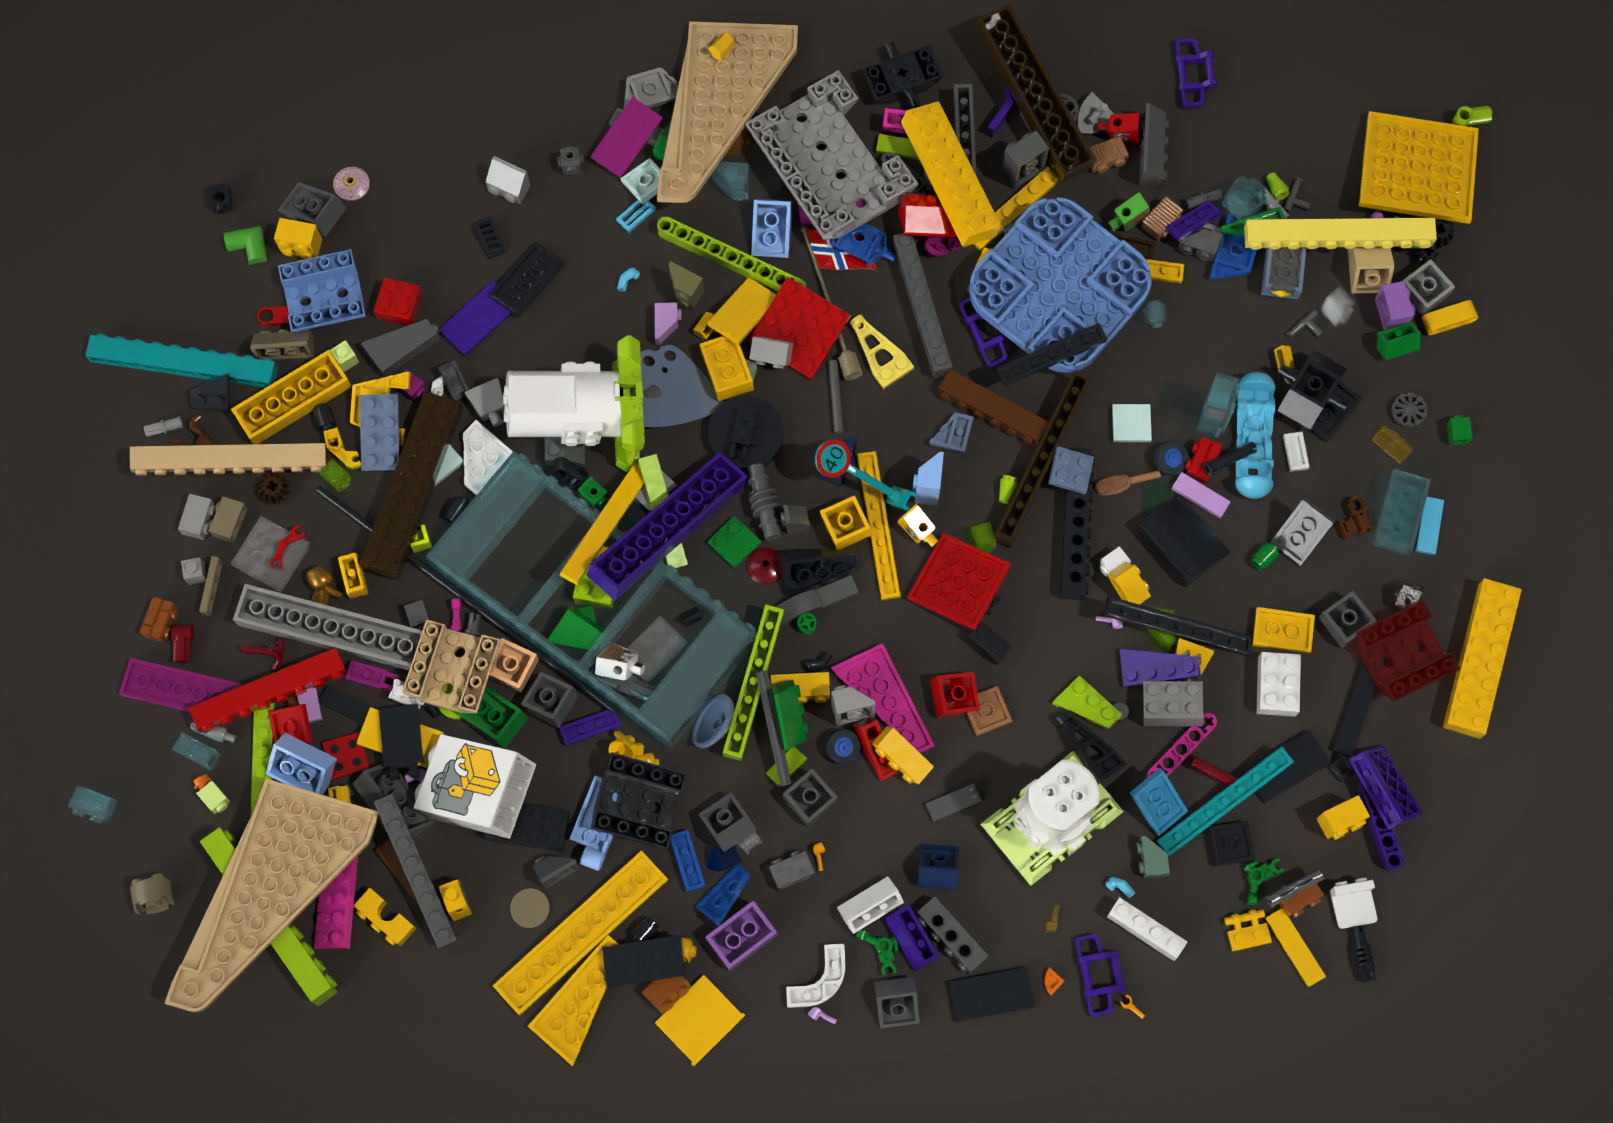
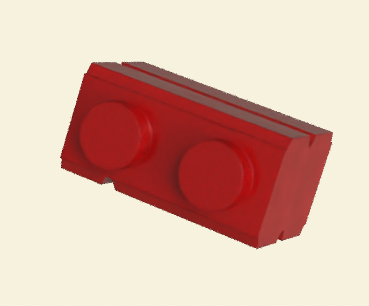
M1201 437L1200 442L1196 441L1191 451L1195 453L1193 459L1189 458L1185 469L1188 470L1186 475L1205 484L1208 483L1211 476L1206 475L1202 465L1204 462L1217 459L1223 445L1212 442L1204 437Z

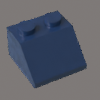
M920 844L918 887L944 888L947 890L958 889L959 847Z

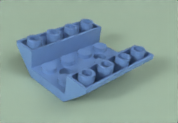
M351 249L278 265L289 311L288 319L291 333L366 317L361 285ZM341 291L348 292L347 296L343 298L339 297L338 294ZM304 299L311 300V303L307 306L301 304Z

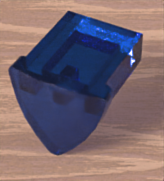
M735 845L725 852L721 848H714L708 859V868L719 872L741 863L742 860Z

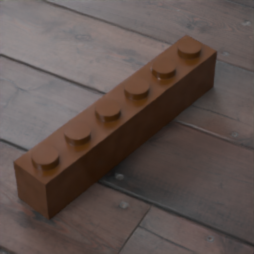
M950 369L938 389V394L943 400L956 403L960 409H967L973 412L975 417L988 420L992 426L1003 428L1009 435L1013 437L1018 436L1023 439L1024 443L1030 446H1038L1049 423Z

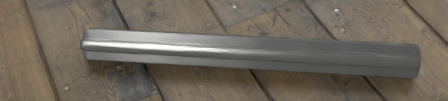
M760 671L756 675L780 786H787L791 784V778L767 671Z

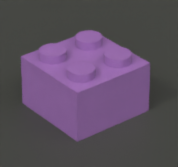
M1404 281L1382 285L1375 298L1384 330L1409 323L1415 315V307L1409 299L1410 290L1406 287Z

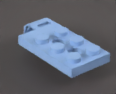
M594 776L569 840L586 846L580 864L599 871L614 835L591 829L593 809L602 779L601 777ZM618 792L613 793V801L621 803L622 795Z

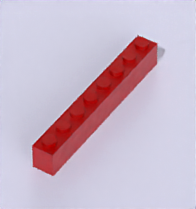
M333 648L191 706L189 710L197 730L200 733H209L216 726L221 724L225 726L232 723L233 719L248 717L255 710H265L272 703H282L288 700L289 696L304 694L307 692V689L321 687L328 680H338L347 672L337 648Z

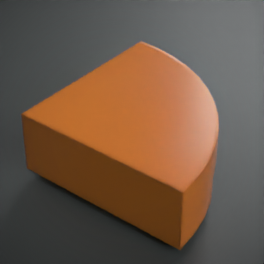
M1049 967L1045 974L1044 984L1047 992L1052 996L1065 980Z

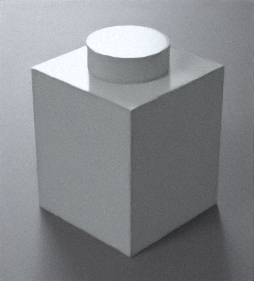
M200 557L181 561L183 579L188 585L206 582V566Z

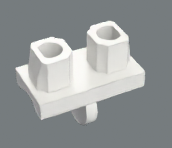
M394 679L393 689L388 696L389 698L405 706L418 704L420 708L421 705H424L423 702L403 694L405 682Z

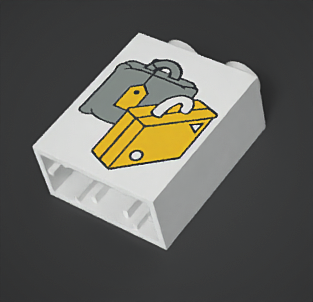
M440 734L437 745L430 750L428 756L429 767L424 781L416 788L414 809L437 821L510 839L536 764L515 751Z

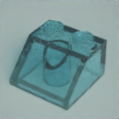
M720 162L712 173L713 181L730 198L739 201L748 199L750 183L749 164Z

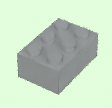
M1203 681L1143 682L1144 726H1203Z

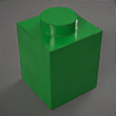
M1456 415L1448 421L1449 445L1469 444L1473 439L1470 417Z

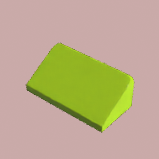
M795 747L785 754L790 777L807 761V757ZM774 764L766 772V775L780 787L776 764Z

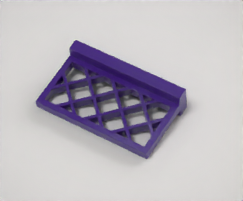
M1384 745L1369 751H1363L1349 760L1388 830L1423 814ZM1379 752L1382 755L1383 760L1379 758ZM1378 764L1383 766V770L1378 768ZM1388 781L1393 784V788L1388 785ZM1398 788L1401 789V791L1403 792V794H1401L1400 792H1398ZM1398 799L1403 801V805L1398 803ZM1408 805L1411 806L1413 812L1408 809Z

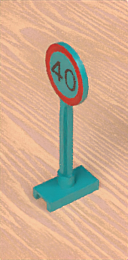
M831 439L823 442L818 447L815 454V465L823 476L830 478L839 477L847 471L886 494L885 503L906 511L909 510L906 503L910 496L916 497L917 494L897 486L890 488L851 465V453L844 442Z

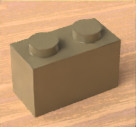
M222 497L221 502L219 501L216 505L214 519H211L208 525L210 534L213 537L234 543L248 510L246 505L242 502Z

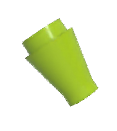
M1275 172L1270 173L1266 177L1271 194L1275 199L1280 201L1289 195V187Z
M1003 475V478L1000 479L999 502L1010 504V500L1019 485L1017 483L1018 478Z

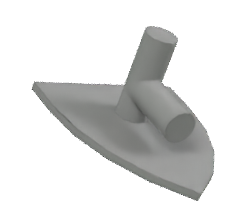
M1091 92L1080 107L1077 126L1082 134L1098 133L1099 122L1109 123L1110 115L1114 113L1108 108L1107 104L1103 103Z

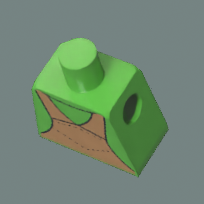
M1139 192L1114 210L1115 218L1107 223L1112 231L1122 227L1126 232L1142 223L1150 214V208Z

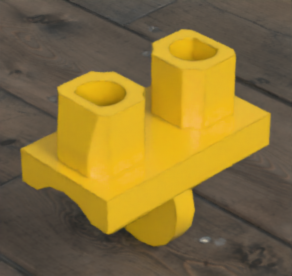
M620 731L614 732L616 740L610 743L608 749L610 754L613 752L634 759L637 756L643 755L644 745L642 743H635L632 735L625 736Z

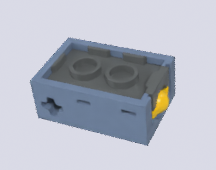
M1281 247L1276 250L1266 248L1261 295L1299 299L1303 288L1307 247H1299L1298 249Z

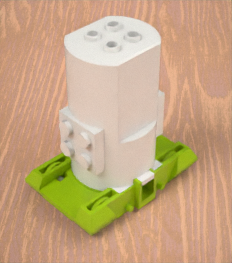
M627 335L618 341L617 360L612 363V371H600V364H595L594 362H585L584 364L566 362L561 364L560 371H508L503 393V404H505L504 422L507 425L508 437H561V444H566L567 446H576L577 444L594 446L600 443L601 437H615L616 466L625 472L630 471L634 463L638 464L637 459L640 458V450L643 449L645 443L640 341L631 335Z

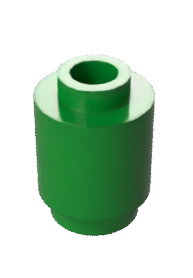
M1265 542L1253 554L1251 563L1260 571L1264 568L1267 569L1279 556L1278 547L1271 542Z

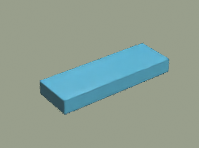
M1424 497L1415 552L1433 556L1436 554L1444 500Z

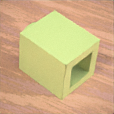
M346 340L330 350L343 372L359 363Z
M210 781L196 793L214 814L223 812L230 802L213 781Z

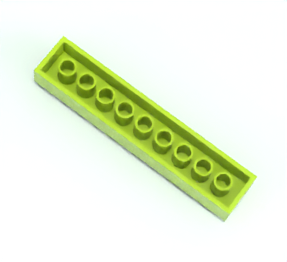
M219 827L203 838L200 843L224 875L237 846L235 844L238 841L228 830L224 831ZM290 924L271 945L309 1000L315 1005L320 1006L338 993L335 988L338 984L332 976H329L328 973L325 974L326 967L320 959L314 958L313 954H315V951L310 944L302 941L304 936L301 931Z

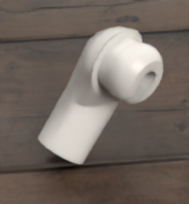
M442 376L432 382L431 393L443 395L445 383Z

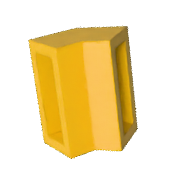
M727 31L722 33L708 47L712 57L721 62L734 48V39Z
M709 312L704 314L693 329V333L702 340L707 339L714 330L709 326L706 329L708 321L714 316V314Z
M1282 345L1274 349L1278 371L1283 364V360L1286 366L1294 370L1295 366L1291 347Z
M348 786L328 788L329 797L351 803L350 788Z

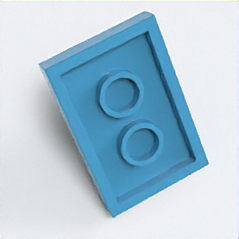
M1160 768L1130 792L1153 832L1158 836L1188 812L1167 775Z

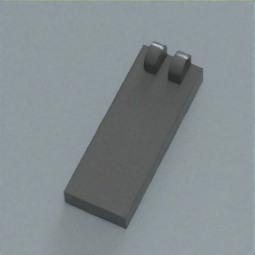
M973 783L926 803V808L933 823L981 803L982 799L975 784Z

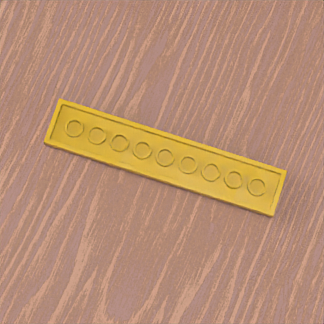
M641 850L500 978L493 987L519 1016L522 1015L603 941L607 935L614 931L660 889L668 879Z

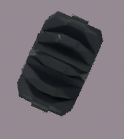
M1435 219L1437 239L1433 245H1438L1439 249L1443 245L1448 246L1450 240L1454 238L1453 232L1455 228L1450 227L1451 221L1446 223L1445 220Z

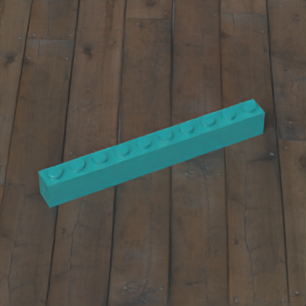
M105 334L90 335L85 355L90 362L209 380H214L227 373L229 374V383L263 388L275 382L278 370L275 362L269 358H262L260 360L249 355L239 357L228 352L225 354H219L214 350H207L205 352L194 347L185 349L174 344L170 346H165L159 342H152L151 344L145 343L140 339H134V341L127 340L120 336L110 338Z

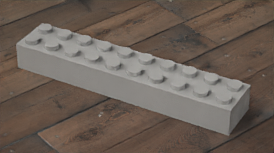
M248 584L244 585L233 617V621L237 626L328 650L337 648L339 653L407 671L410 670L422 634V630Z

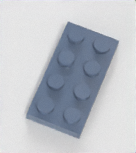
M399 394L360 395L361 471L395 470L400 458Z

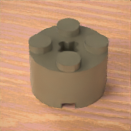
M162 873L154 874L148 879H135L131 882L130 892L136 914H141L140 911H146V914H155L169 909V904L174 905L170 879L163 877Z

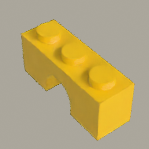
M369 888L355 903L354 907L358 909L355 913L363 920L368 918L372 921L370 926L378 933L382 930L387 935L385 939L394 946L397 943L401 947L417 928L400 913L391 921L382 920L381 911L387 902Z

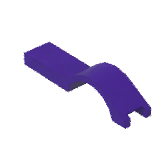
M1007 86L1004 94L1005 104L987 128L986 134L992 138L1013 110L1014 101Z

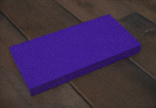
M495 281L490 282L439 329L440 333L464 356L468 355L512 314L489 297L490 292L497 286Z

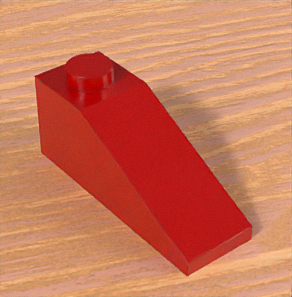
M868 717L853 724L852 726L859 739L860 746L879 780L883 781L897 774L898 771L888 764L890 761L886 757L882 758L875 752L876 748L872 745L882 732L878 720Z

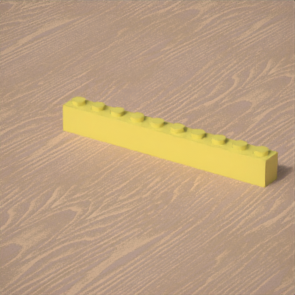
M1435 218L1247 220L1244 226L1245 248L1253 250L1261 248L1276 250L1281 247H1288L1289 249H1298L1299 247H1307L1308 249H1316L1318 247H1326L1327 249H1335L1337 247H1345L1346 249L1382 247L1388 249L1393 246H1401V248H1410L1412 246L1429 248L1433 246L1437 239Z

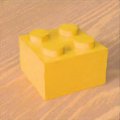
M279 218L274 239L282 254L286 256L298 255L303 259L318 257L322 237L316 224Z
M855 495L820 511L821 518L836 550H841L872 536L871 528Z
M1358 795L1323 812L1317 818V821L1327 840L1331 838L1337 840L1345 836L1350 829L1354 832L1362 828L1363 825L1367 824L1366 820L1370 815Z

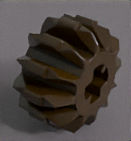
M276 472L272 477L271 473H268V478L261 477L263 483L257 485L260 488L258 494L262 496L261 499L264 502L268 501L272 505L276 501L280 505L281 498L283 500L287 499L284 494H290L288 489L290 483L286 481L284 475L280 477L279 473Z

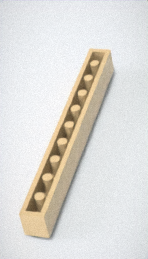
M325 443L130 447V470L139 476L147 475V472H155V475H166V472L184 475L189 471H194V474H206V471H213L214 474H224L225 471L242 474L245 473V470H252V473H264V470H272L273 473L291 470V472L299 473L303 472V469H311V472H322V469H326Z

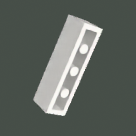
M1120 897L1107 916L1108 919L1173 961L1178 958L1187 944L1186 940Z

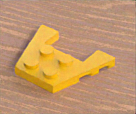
M411 372L354 384L352 386L350 423L360 427V395L390 394V388L410 389ZM400 428V446H404L406 442L407 429Z

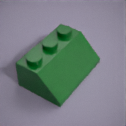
M794 680L770 684L785 751L806 740L805 734L808 733L807 723L802 722L801 715H805L803 704L798 702V697L801 696L799 685H795Z

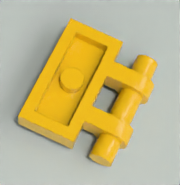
M1255 909L1249 910V913L1240 915L1235 913L1231 914V917L1224 918L1226 926L1232 924L1234 926V930L1227 932L1232 952L1272 943L1267 923H1258L1259 918L1265 917L1263 909L1258 911ZM1251 921L1252 926L1241 928V922Z

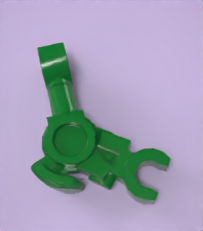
M1279 858L1274 859L1269 866L1267 863H1264L1260 867H1255L1259 864L1257 861L1245 866L1244 870L1248 872L1247 878L1249 884H1251L1246 905L1255 906L1258 899V886L1264 880L1273 877L1274 874L1279 875L1284 871V868L1276 869L1274 866L1280 861Z
M859 930L856 938L868 942L876 948L880 963H883L881 974L886 975V967H891L892 973L895 974L896 967L892 964V961L895 960L892 948L894 947L895 952L898 951L896 938L894 936L891 939L886 937L876 938L863 930Z

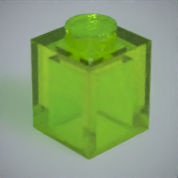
M333 459L319 472L321 477L338 493L341 489H346L350 484L351 477L349 473Z
M990 522L971 527L970 533L975 547L987 553L992 552L996 548V540Z

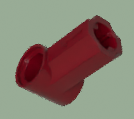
M172 625L171 638L174 642L173 662L180 664L191 662V644L194 641L193 625Z

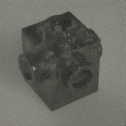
M1406 580L1402 589L1398 587L1394 598L1397 601L1395 605L1401 611L1407 613L1409 611L1414 612L1415 608H1420L1424 598L1421 597L1424 587Z

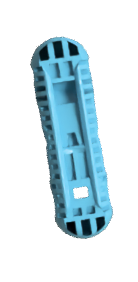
M1263 372L1248 373L1238 383L1237 448L1249 442H1254L1257 447L1254 449H1257V452L1236 462L1235 485L1241 495L1250 499H1259L1266 496L1274 486L1272 480L1274 460L1272 459L1271 436L1275 413V383L1269 375ZM1248 469H1257V475H1249Z

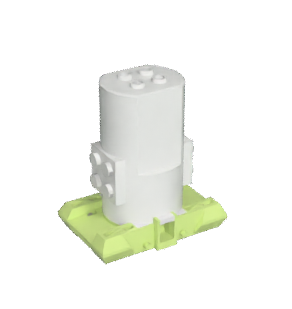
M1072 751L1037 780L1034 779L1024 787L1019 794L1021 798L1018 800L1016 798L1012 799V805L1007 809L1000 808L981 823V826L1030 886H1032L1052 870L1053 862L1057 859L1061 862L1064 861L1063 854L1067 853L1068 856L1073 854L1086 842L1085 837L1088 840L1092 838L1090 833L1093 830L1103 829L1124 811L1101 784H1097L1092 773L1083 766L1079 757Z

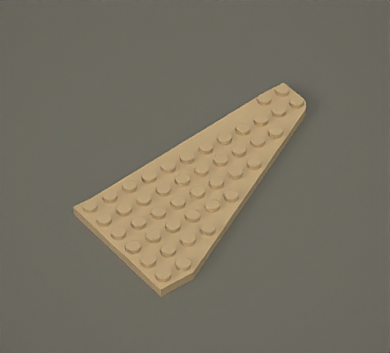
M689 22L688 42L663 165L658 181L657 202L685 203L697 196L744 129L745 123L751 119L796 55L798 25ZM727 31L734 39V48L720 62L712 57L708 47L722 33Z
M265 779L256 807L189 950L171 983L165 1004L190 1012H200L208 1008L370 844L379 818L378 811Z

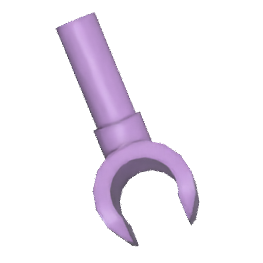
M1096 616V621L1112 623L1113 629L1123 628V622L1120 620Z
M813 1007L808 1013L815 1021L819 1017L833 1024L837 1021V1019L823 1013L818 1007Z

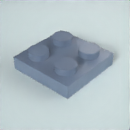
M1058 446L1055 451L1048 484L1085 494L1094 457Z

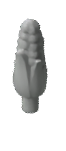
M191 723V729L197 733H200L197 730L195 723ZM222 726L214 727L215 729L209 733H200L218 742L227 740L234 743L236 735L228 733V730Z

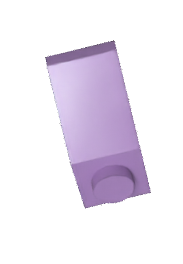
M655 303L656 345H660L678 328V320H682V311L678 309L677 303Z

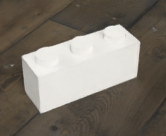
M887 876L837 908L844 922L854 934L900 906L904 901L898 889Z

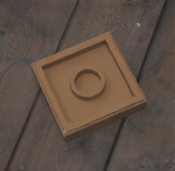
M998 686L978 693L980 710L967 713L976 736L1013 721Z

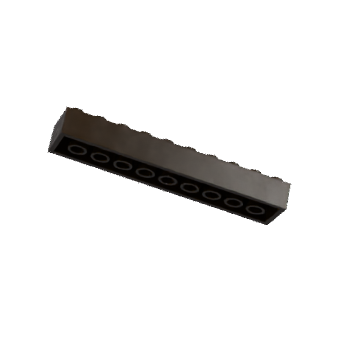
M1005 5L977 18L975 29L1032 133L1037 131L1049 147L1047 160L1060 184L1092 169L1096 159L1011 5Z
M424 392L361 557L360 564L363 570L400 580L411 550L410 543H413L445 454L449 444H451L463 412L460 401Z

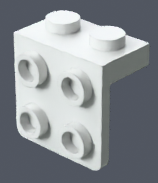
M1367 878L1356 879L1355 883L1347 884V881L1336 883V886L1330 890L1337 924L1340 929L1377 922V914L1371 890L1375 888L1373 880L1367 881Z

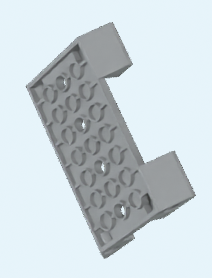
M839 70L807 88L808 95L779 110L777 106H774L745 123V126L823 240L841 238L901 203L902 195L910 194L918 186V182L899 155L883 163L881 169L844 115L858 101V97ZM799 116H805L807 120L805 122H799L797 121V118ZM819 144H824L826 146V149L820 151L816 148V146ZM843 172L846 174V177L838 179L836 174ZM864 201L866 205L859 208L856 206V202Z

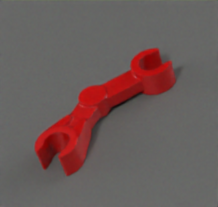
M300 525L295 526L284 540L279 541L276 555L270 559V566L272 568L275 561H280L278 569H282L284 565L282 558L285 549L292 542L301 540L306 536L305 531L300 535H296V532L301 529Z

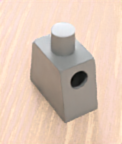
M498 378L465 391L469 403L482 421L490 419L494 427L504 422L501 414L505 411V404H503V393Z

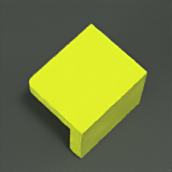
M421 525L422 530H418L414 542L410 543L414 553L432 548L425 525Z

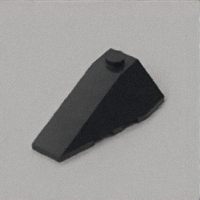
M791 549L780 551V572L785 595L810 591V588L816 585H824L826 581L832 578H840L860 569L859 550Z

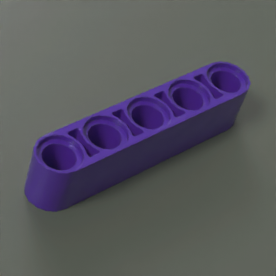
M1360 781L1357 786L1358 793L1370 815L1367 820L1382 866L1385 870L1394 872L1404 862L1394 828L1388 830L1386 825L1384 828L1377 826L1376 820L1380 819L1383 821L1377 809H1373L1370 806V801L1372 800ZM1383 838L1390 840V847L1384 846ZM1389 857L1396 859L1397 866H1392L1389 863Z

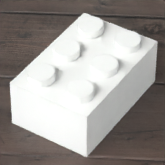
M1261 652L1258 657L1257 714L1296 717L1300 712L1301 655Z

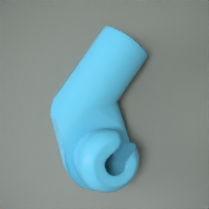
M632 267L620 275L617 290L626 292L628 281L632 278L634 280L639 278V270Z
M1110 877L1105 883L1106 887L1111 891L1116 887L1119 888L1127 898H1131L1135 894V891L1123 879Z

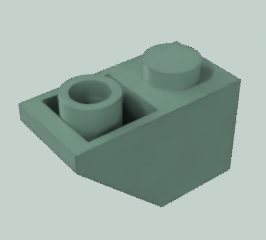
M1141 836L1139 842H1137V852L1141 854L1142 859L1139 862L1140 873H1143L1144 878L1167 877L1170 874L1168 854L1148 837Z

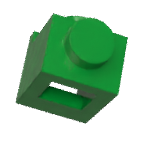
M591 476L578 489L579 495L595 509L599 506L602 507L608 501V491ZM594 490L598 491L596 495H592L591 493Z

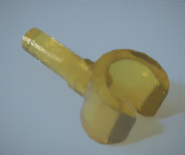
M1055 905L1052 921H1046V932H1055L1057 930L1059 905Z

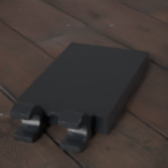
M419 705L378 709L383 762L385 768L390 767V779L392 781L400 780L399 768L409 767L412 778L420 777L418 764L424 763Z

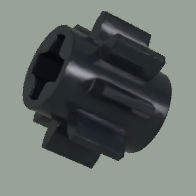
M1436 245L1429 248H1417L1418 251L1414 254V256L1418 257L1417 263L1425 264L1430 259L1435 263L1436 257L1439 255V252H1436L1435 249Z

